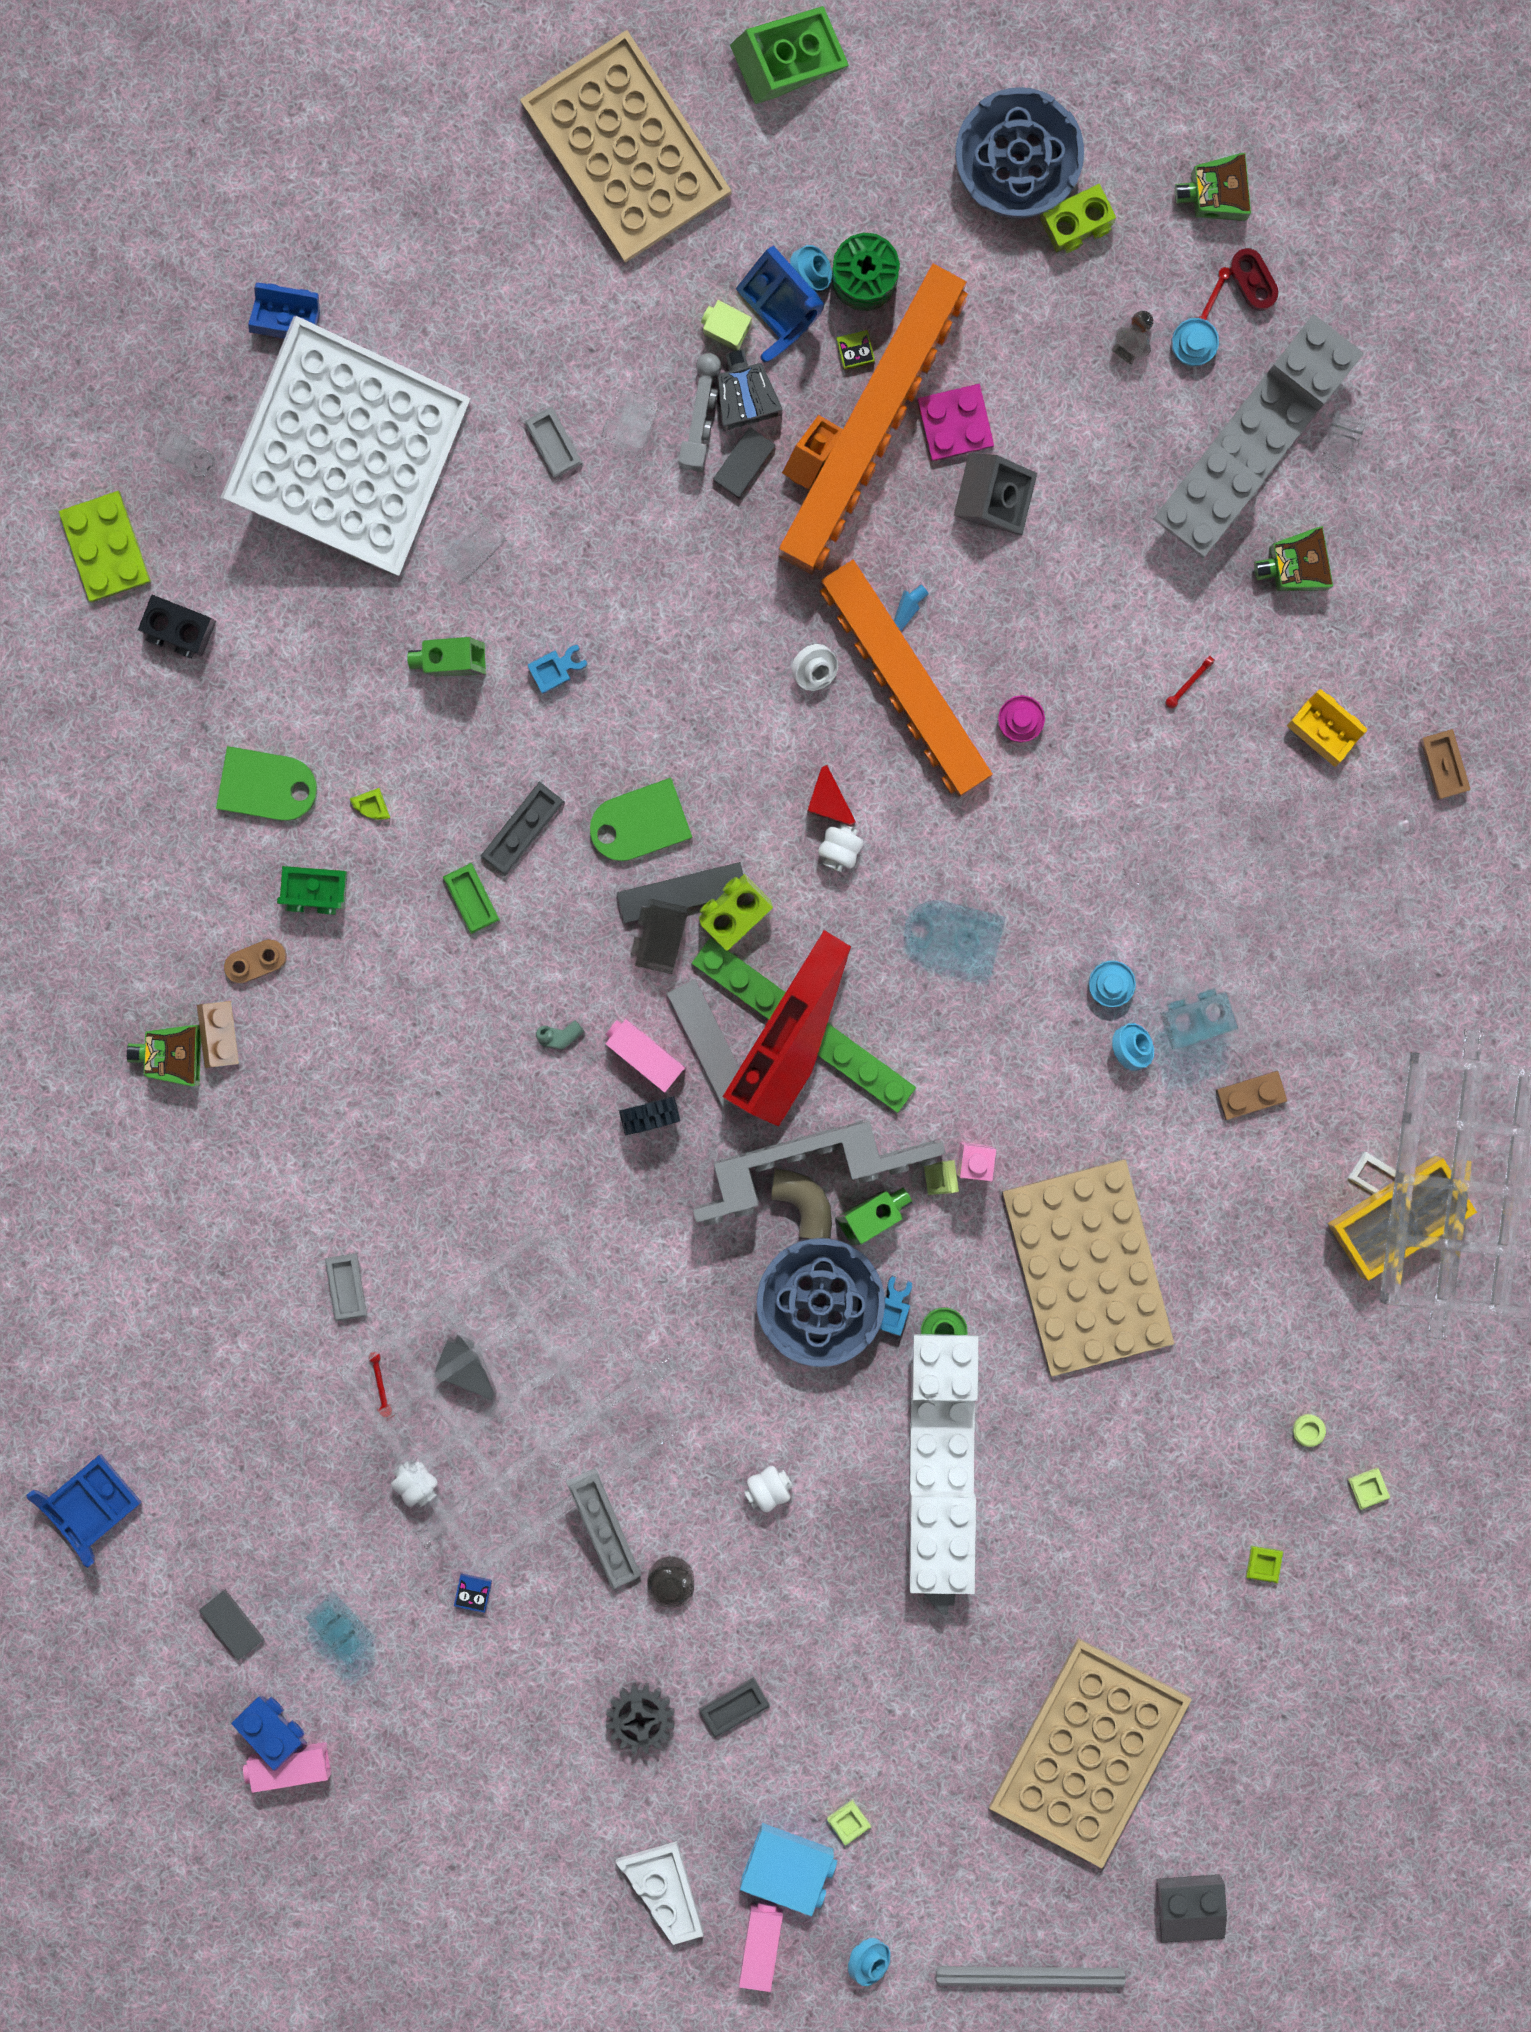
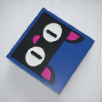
M461 1573L454 1606L485 1613L492 1580Z

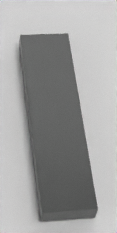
M741 862L617 892L624 923L706 904L711 899L716 901L724 893L723 888L734 877L739 879L743 875Z

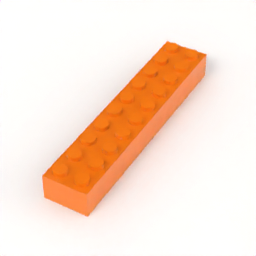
M932 263L779 547V558L811 575L815 569L820 571L823 569L831 550L827 546L831 540L835 543L838 541L845 527L846 521L843 520L845 513L852 514L860 500L861 492L858 491L860 485L863 484L867 487L875 472L876 464L873 462L876 456L882 458L891 442L892 435L888 433L891 428L895 430L899 428L906 414L907 407L904 406L906 400L913 402L921 387L922 378L919 377L921 372L928 374L936 359L938 350L934 349L936 344L938 343L943 346L951 331L953 322L950 319L952 315L957 318L960 315L969 294L964 291L967 281Z

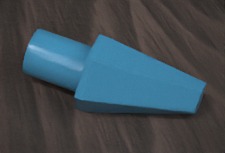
M919 585L910 594L906 590L903 591L893 620L900 631L904 629L914 614L920 609L917 603L929 595L923 585Z

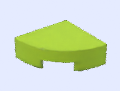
M380 788L349 798L354 808L366 817L375 820L391 818Z

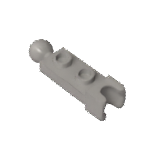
M712 353L701 355L696 363L697 372L701 376L699 377L688 442L682 441L678 460L679 468L691 469L698 472H703L707 447L702 444V441H709L712 421H706L708 408H715L717 390L712 389L713 377H716L721 370L720 359Z

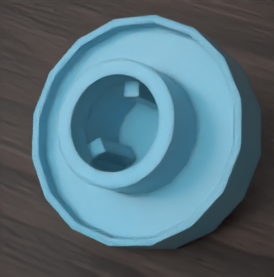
M805 245L793 252L790 264L816 293L826 289L832 279V270L828 258L821 249L814 245Z
M1190 318L1182 322L1175 329L1171 339V347L1175 357L1182 364L1188 366H1201L1209 362L1216 354L1219 346V335L1215 327L1209 321L1201 318Z
M1113 960L1102 962L1093 969L1089 976L1088 987L1091 996L1100 1005L1118 1007L1128 1002L1133 996L1136 981L1133 972L1128 966Z
M1128 1023L1115 1031L1112 1039L1114 1054L1126 1069L1138 1071L1152 1063L1154 1058L1153 1041L1142 1026L1136 1023Z
M868 1938L862 1941L852 1950L848 1963L850 1978L862 1986H870L876 1983L888 1969L891 1955L889 1947L877 1938Z

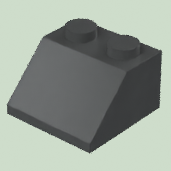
M969 453L954 516L974 524L1023 535L1038 473L999 455Z
M1220 1874L1157 1879L1161 1943L1225 1938L1227 1922L1225 1883Z

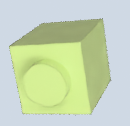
M717 300L714 308L708 306L702 317L701 324L704 325V335L737 351L752 325V317Z

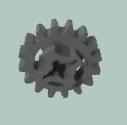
M632 1683L631 1692L622 1687L620 1689L621 1699L614 1696L611 1698V1704L615 1708H607L606 1715L613 1719L607 1721L606 1728L615 1729L611 1734V1739L616 1740L620 1738L621 1749L631 1745L632 1754H635L638 1747H642L644 1753L648 1754L649 1747L652 1744L657 1749L661 1748L660 1738L669 1740L670 1733L666 1728H674L675 1721L668 1719V1717L673 1716L675 1710L674 1708H666L670 1698L669 1696L662 1699L659 1697L661 1688L658 1687L654 1692L649 1691V1683H645L643 1690H638L637 1684ZM643 1699L652 1701L657 1707L649 1706ZM631 1701L630 1710L619 1715L622 1707ZM638 1712H641L643 1717H647L643 1725H640L638 1720H634ZM661 1722L659 1729L650 1736L651 1727ZM625 1730H630L637 1735V1738L630 1736Z

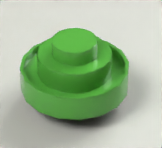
M938 1307L930 1311L924 1317L921 1324V1334L968 1335L967 1324L963 1316L949 1307Z

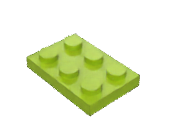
M119 490L58 511L89 602L92 603L151 583Z

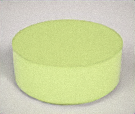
M1305 1414L1294 1422L1293 1435L1301 1445L1314 1447L1323 1441L1326 1428L1323 1421L1317 1416Z

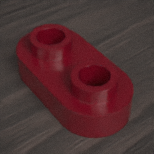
M1251 248L1239 250L1230 262L1231 275L1249 307L1256 311L1268 310L1278 298L1277 284L1262 256L1256 250ZM1242 262H1249L1251 271H1242L1240 264ZM1257 290L1265 291L1266 299H1257L1255 292Z

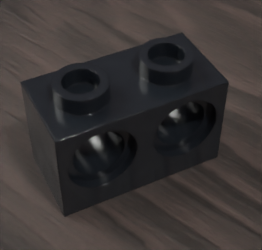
M151 594L138 631L146 634L145 641L163 647L164 642L176 646L175 653L192 659L194 653L203 656L216 620ZM160 615H167L168 626L162 631H157L154 627L155 619ZM192 626L197 627V639L187 643L184 639L185 630Z

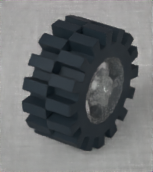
M675 1096L619 1110L625 1136L681 1121Z

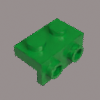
M282 866L280 897H277V904L285 905V911L304 912V906L317 907V914L336 915V909H345L348 871Z

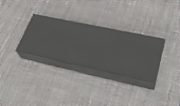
M539 781L480 857L506 876L565 801Z

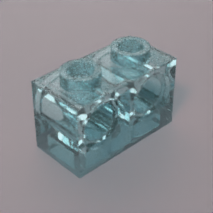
M1215 988L1198 993V1000L1187 1004L1185 998L1166 1004L1168 1010L1160 1012L1172 1049H1180L1238 1029L1226 992L1216 993ZM1211 1003L1216 1004L1220 1010L1219 1018L1214 1022L1210 1021L1206 1016V1009ZM1182 1013L1187 1015L1190 1020L1189 1028L1184 1032L1179 1031L1175 1024L1176 1018Z

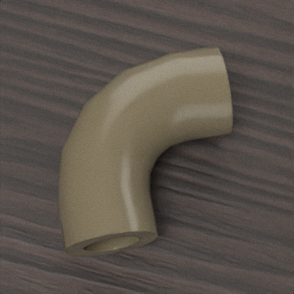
M775 1168L771 1200L788 1202L798 1209L800 1213L798 1236L808 1239H830L832 1228L831 1205L823 1189L808 1176L791 1170Z

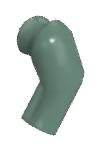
M574 1020L563 1030L546 1025L541 1026L536 1032V1038L539 1044L544 1047L563 1050L585 1031Z

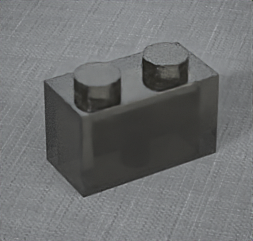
M651 898L649 899L648 907H641L638 925L643 927L640 938L634 936L630 955L635 956V966L673 974L688 915L687 907Z

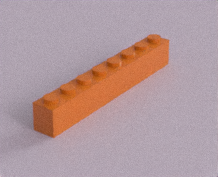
M854 559L821 580L823 588L819 590L822 598L829 607L833 604L836 606L841 614L836 617L846 634L852 631L858 640L854 646L862 659L866 660L869 658L875 667L871 671L874 678L881 687L887 685L893 694L889 697V700L898 714L904 711L910 722L906 726L916 741L921 738L928 748L923 752L932 767L934 768L939 765L945 776L941 778V781L948 792L952 794L956 791L960 797L991 777L993 773Z

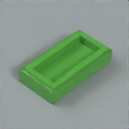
M472 863L443 876L471 934L500 920Z

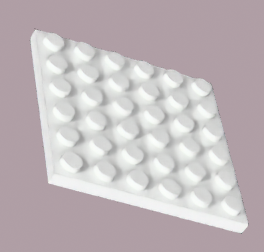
M294 316L221 498L399 576L471 398L298 316Z

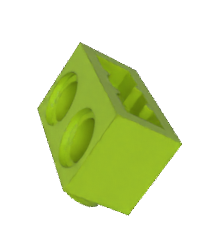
M1100 183L1062 201L1056 207L1040 216L1041 223L1056 253L1063 249L1066 253H1070L1083 245L1082 240L1092 235L1095 239L1105 236L1112 231L1110 226L1114 225L1117 218ZM1089 208H1096L1100 211L1102 218L1097 221L1090 220L1086 216L1085 211ZM1060 222H1067L1072 226L1073 232L1069 235H1063L1057 230L1056 225Z
M745 873L739 879L737 877L731 879L723 888L724 893L716 901L714 899L709 900L700 910V925L726 951L773 909L771 899ZM743 893H749L754 896L753 901L748 905L738 904L737 898ZM720 915H726L731 918L729 924L724 927L716 926L714 920Z

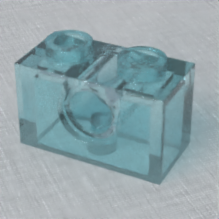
M334 1590L312 1609L305 1618L347 1666L369 1648L376 1638Z

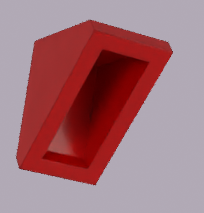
M828 765L821 767L807 812L851 826L856 821Z

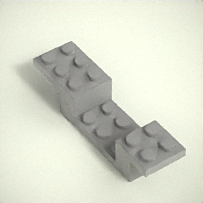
M1313 314L1153 520L1201 558H1204L1364 353Z
M866 1119L717 1160L714 1162V1167L723 1198L694 1206V1217L696 1223L703 1221L704 1226H709L722 1222L724 1219L723 1215L734 1212L737 1218L754 1213V1207L759 1206L750 1168L754 1166L756 1172L775 1167L774 1161L786 1158L787 1163L796 1162L806 1158L805 1152L817 1149L818 1155L837 1150L836 1144L842 1143L852 1180L858 1178L860 1183H865L878 1179L877 1173L889 1170L891 1175L908 1171V1164L920 1161L922 1166L940 1162L939 1156L946 1154L944 1145L940 1139L879 1155L870 1121Z

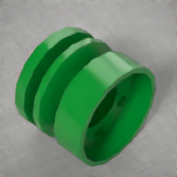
M859 233L850 236L842 242L834 255L831 279L835 294L842 303L854 310L870 311L880 308L888 302L897 288L900 261L897 251L887 239L874 233ZM865 263L871 264V270L867 272V275L861 273V267H864Z

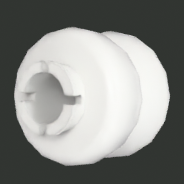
M840 823L839 828L829 827L826 830L825 841L820 845L818 855L825 859L823 865L842 872L843 867L851 869L855 866L857 854L863 847V840L856 836L857 832H859L858 830Z
M407 1460L392 1473L396 1476V1479L392 1481L391 1487L396 1493L401 1495L408 1507H412L416 1503L422 1507L436 1495L432 1489L437 1486L438 1482L434 1476L427 1472L426 1467L421 1461H416L410 1465Z
M769 1466L761 1474L753 1475L747 1479L749 1489L744 1492L749 1502L752 1503L753 1509L759 1506L762 1512L767 1513L777 1505L787 1503L790 1500L791 1496L788 1490L793 1488V1485L784 1470L779 1473L774 1466Z

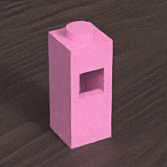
M625 1019L623 1023L616 1020L605 1034L610 1038L605 1044L664 1093L686 1068L628 1019Z
M960 1142L956 1174L960 1178L992 1181L996 1149L989 1145Z
M326 1742L305 1745L303 1748H299L276 1771H273L258 1753L251 1754L246 1761L247 1764L243 1766L244 1780L246 1784H250L252 1793L326 1781L331 1775Z
M760 1900L758 1904L751 1903L739 1978L740 1988L771 1992L783 1918V1908H777V1904L774 1902Z

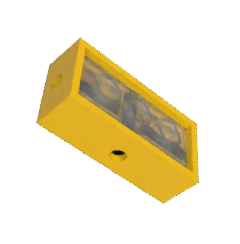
M1433 1156L1327 1224L1360 1277L1369 1281L1476 1214L1477 1211L1444 1158Z

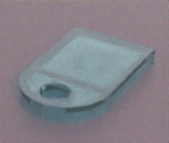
M930 900L918 905L909 914L905 922L904 938L912 954L924 962L990 979L1006 917L942 900ZM916 919H925L929 923L930 931L925 937H917L912 933L911 926Z

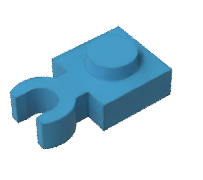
M578 645L569 647L565 652V656L559 658L555 650L527 665L542 694L571 680L567 673L570 669L578 671L588 665L586 660L580 663H574L571 660L573 653L580 650Z
M892 1275L887 1283L890 1294L889 1297H885L884 1317L879 1329L901 1336L910 1308V1304L904 1303L902 1300L903 1297H906L911 1292L912 1282L907 1281L906 1287L898 1291L894 1288L896 1277Z

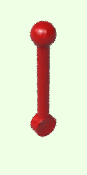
M1222 267L1219 270V279L1201 316L1197 318L1207 320L1225 280H1228L1231 276L1228 267Z
M1211 656L1207 657L1200 668L1177 693L1166 699V706L1170 709L1175 708L1180 697L1214 663L1215 659Z
M373 1351L369 1354L368 1359L373 1363L381 1406L379 1413L381 1416L387 1417L391 1414L392 1408L387 1403L379 1366L381 1356L378 1352Z

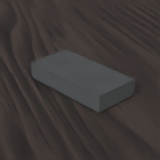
M749 427L714 476L713 481L737 498H740L776 445Z
M226 1589L199 1610L237 1660L241 1659L264 1640V1637Z
M753 1677L699 1708V1711L714 1738L770 1707V1704Z

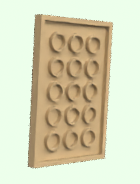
M628 30L520 99L522 106L624 263L732 194L730 187Z
M1126 1159L1002 1191L1051 1377L1174 1345Z
M1077 1638L990 1802L989 1809L1103 1868L1192 1701L1191 1697Z

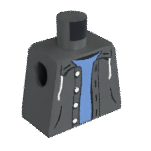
M737 350L726 354L730 371L718 375L724 431L781 416L783 414L782 406L762 363L748 366L744 350Z

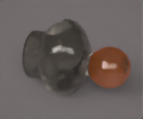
M1141 310L1136 312L1131 318L1132 327H1120L1116 332V344L1111 350L1130 365L1134 363L1136 358L1145 357L1151 352L1150 340L1145 332L1152 328L1154 319L1147 311Z

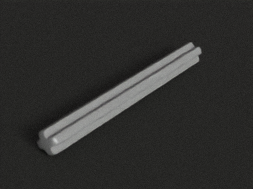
M939 1966L936 1969V1982L939 1986L1123 1988L1126 1983V1973L1123 1968Z

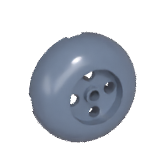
M1025 87L1000 90L982 99L964 119L956 141V167L966 191L986 210L999 216L1014 219L1039 216L1060 204L1076 185L1084 161L1082 133L1072 113L1068 112L1050 94ZM1029 135H1036L1040 139V144L1032 147L1026 141ZM997 137H1005L1008 140V146L1004 149L997 148L995 145ZM1020 154L1023 156V161H1017L1012 156ZM1034 166L1039 167L1042 175L1040 178L1032 175L1029 176L1028 170ZM1001 168H1005L1010 172V177L1007 180H1001L997 177L996 172Z
M807 1239L785 1248L767 1266L759 1283L757 1313L765 1335L784 1356L804 1365L826 1367L849 1361L873 1341L884 1317V1289L875 1267L859 1250L835 1239ZM807 1276L812 1279L813 1285L809 1290L800 1288L799 1280L802 1277ZM835 1279H840L845 1284L843 1291L839 1293L831 1289V1283ZM820 1294L824 1295L827 1299L823 1306H818L814 1302V1299ZM805 1308L810 1312V1318L806 1322H801L797 1319L796 1314L799 1309ZM830 1312H840L842 1315L841 1322L831 1324L828 1320Z

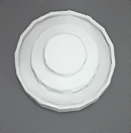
M814 644L807 646L794 658L791 666L792 676L797 684L805 690L816 691L823 689L835 678L838 671V659L825 645Z

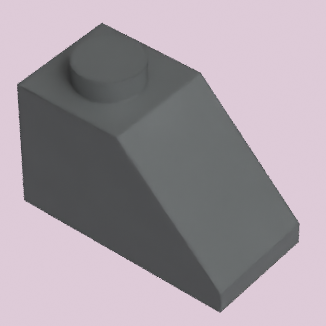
M457 1335L456 1339L449 1338L433 1376L492 1400L497 1390L480 1350L473 1347L475 1342L461 1335Z

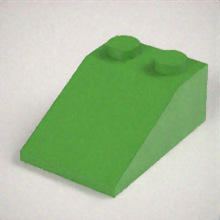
M824 6L746 29L730 44L755 104L782 96L849 66Z

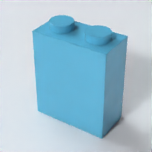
M762 1823L740 1881V1890L812 1916L815 1907L821 1908L826 1895V1890L823 1889L826 1877L832 1878L837 1865V1860L833 1859V1848Z

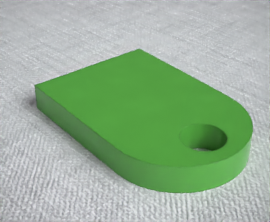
M227 746L216 809L290 821L302 817L312 808L317 797V781L313 772L306 764L292 757ZM300 782L306 783L309 787V795L302 801L296 800L292 795L293 786Z
M671 777L605 801L596 809L590 823V835L595 847L604 856L616 861L632 860L693 838ZM605 825H610L616 830V838L609 844L602 843L598 838L599 829Z

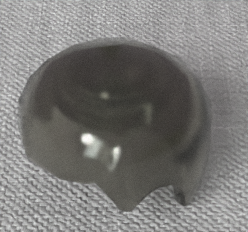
M671 1555L658 1559L649 1569L647 1576L649 1596L658 1606L671 1609L684 1606L689 1602L690 1597L693 1596L695 1586L694 1571L691 1566L682 1558Z

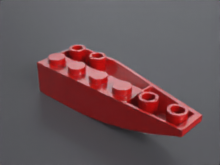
M823 930L723 1094V1098L758 1118L778 1127L780 1126L813 1071L851 949L849 944Z

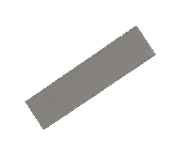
M696 979L668 992L667 995L722 1106L725 1107L732 1102L722 1096L739 1070V1066Z
M594 1468L567 1480V1486L612 1590L641 1577L597 1470Z

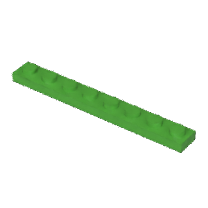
M709 938L692 962L693 965L768 1019H770L786 993L734 954L726 951L712 938ZM827 1023L818 1055L898 1113L916 1087Z

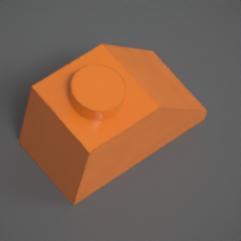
M818 415L796 444L782 474L789 477L794 483L810 489L843 429Z

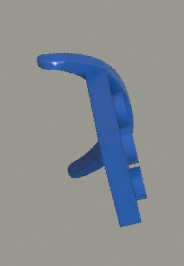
M774 245L762 254L735 288L779 337L772 346L761 354L760 358L764 363L772 360L796 342L813 325L824 309V302Z
M99 1454L50 1497L38 1490H32L26 1495L27 1499L36 1505L61 1531L77 1552L83 1565L87 1568L95 1561L91 1545L142 1502L102 1454Z

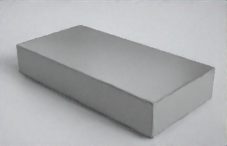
M553 407L524 421L555 479L583 464Z
M357 1253L325 1258L335 1321L367 1316Z

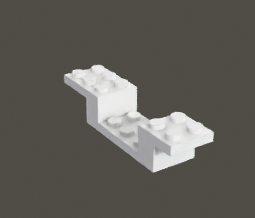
M913 1334L909 1523L911 1526L910 1593L975 1594L976 1496L974 1494L975 1401L978 1400V1335Z

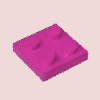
M980 383L917 399L932 462L994 447Z

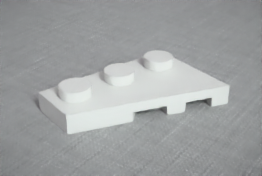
M677 1841L616 1859V1864L628 1877L632 1887L651 1910L652 1916L673 1945L704 1936Z

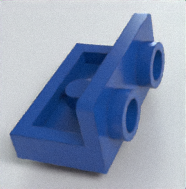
M257 282L255 284V302L248 323L250 333L285 339L294 316L317 325L320 314L318 293L310 292L306 289L298 290L281 287L272 283L264 284Z
M259 1696L231 1724L272 1770L276 1771L292 1754L307 1744L302 1738L305 1732L294 1720L288 1722L281 1713L284 1709L273 1697L267 1700L264 1696Z

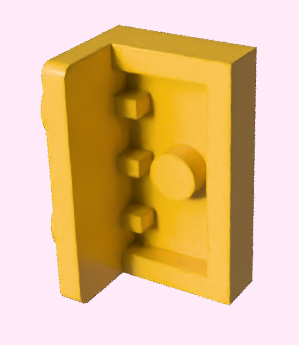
M1318 689L1303 704L1287 725L1290 730L1334 767L1344 759L1354 744L1368 730L1360 723L1357 717L1347 712L1331 695L1326 694L1322 689Z

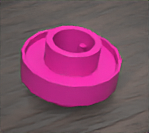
M1025 695L1014 696L1007 700L1000 708L997 718L998 726L1002 734L1010 741L1018 743L1029 742L1036 738L1044 727V710L1040 703L1032 697Z

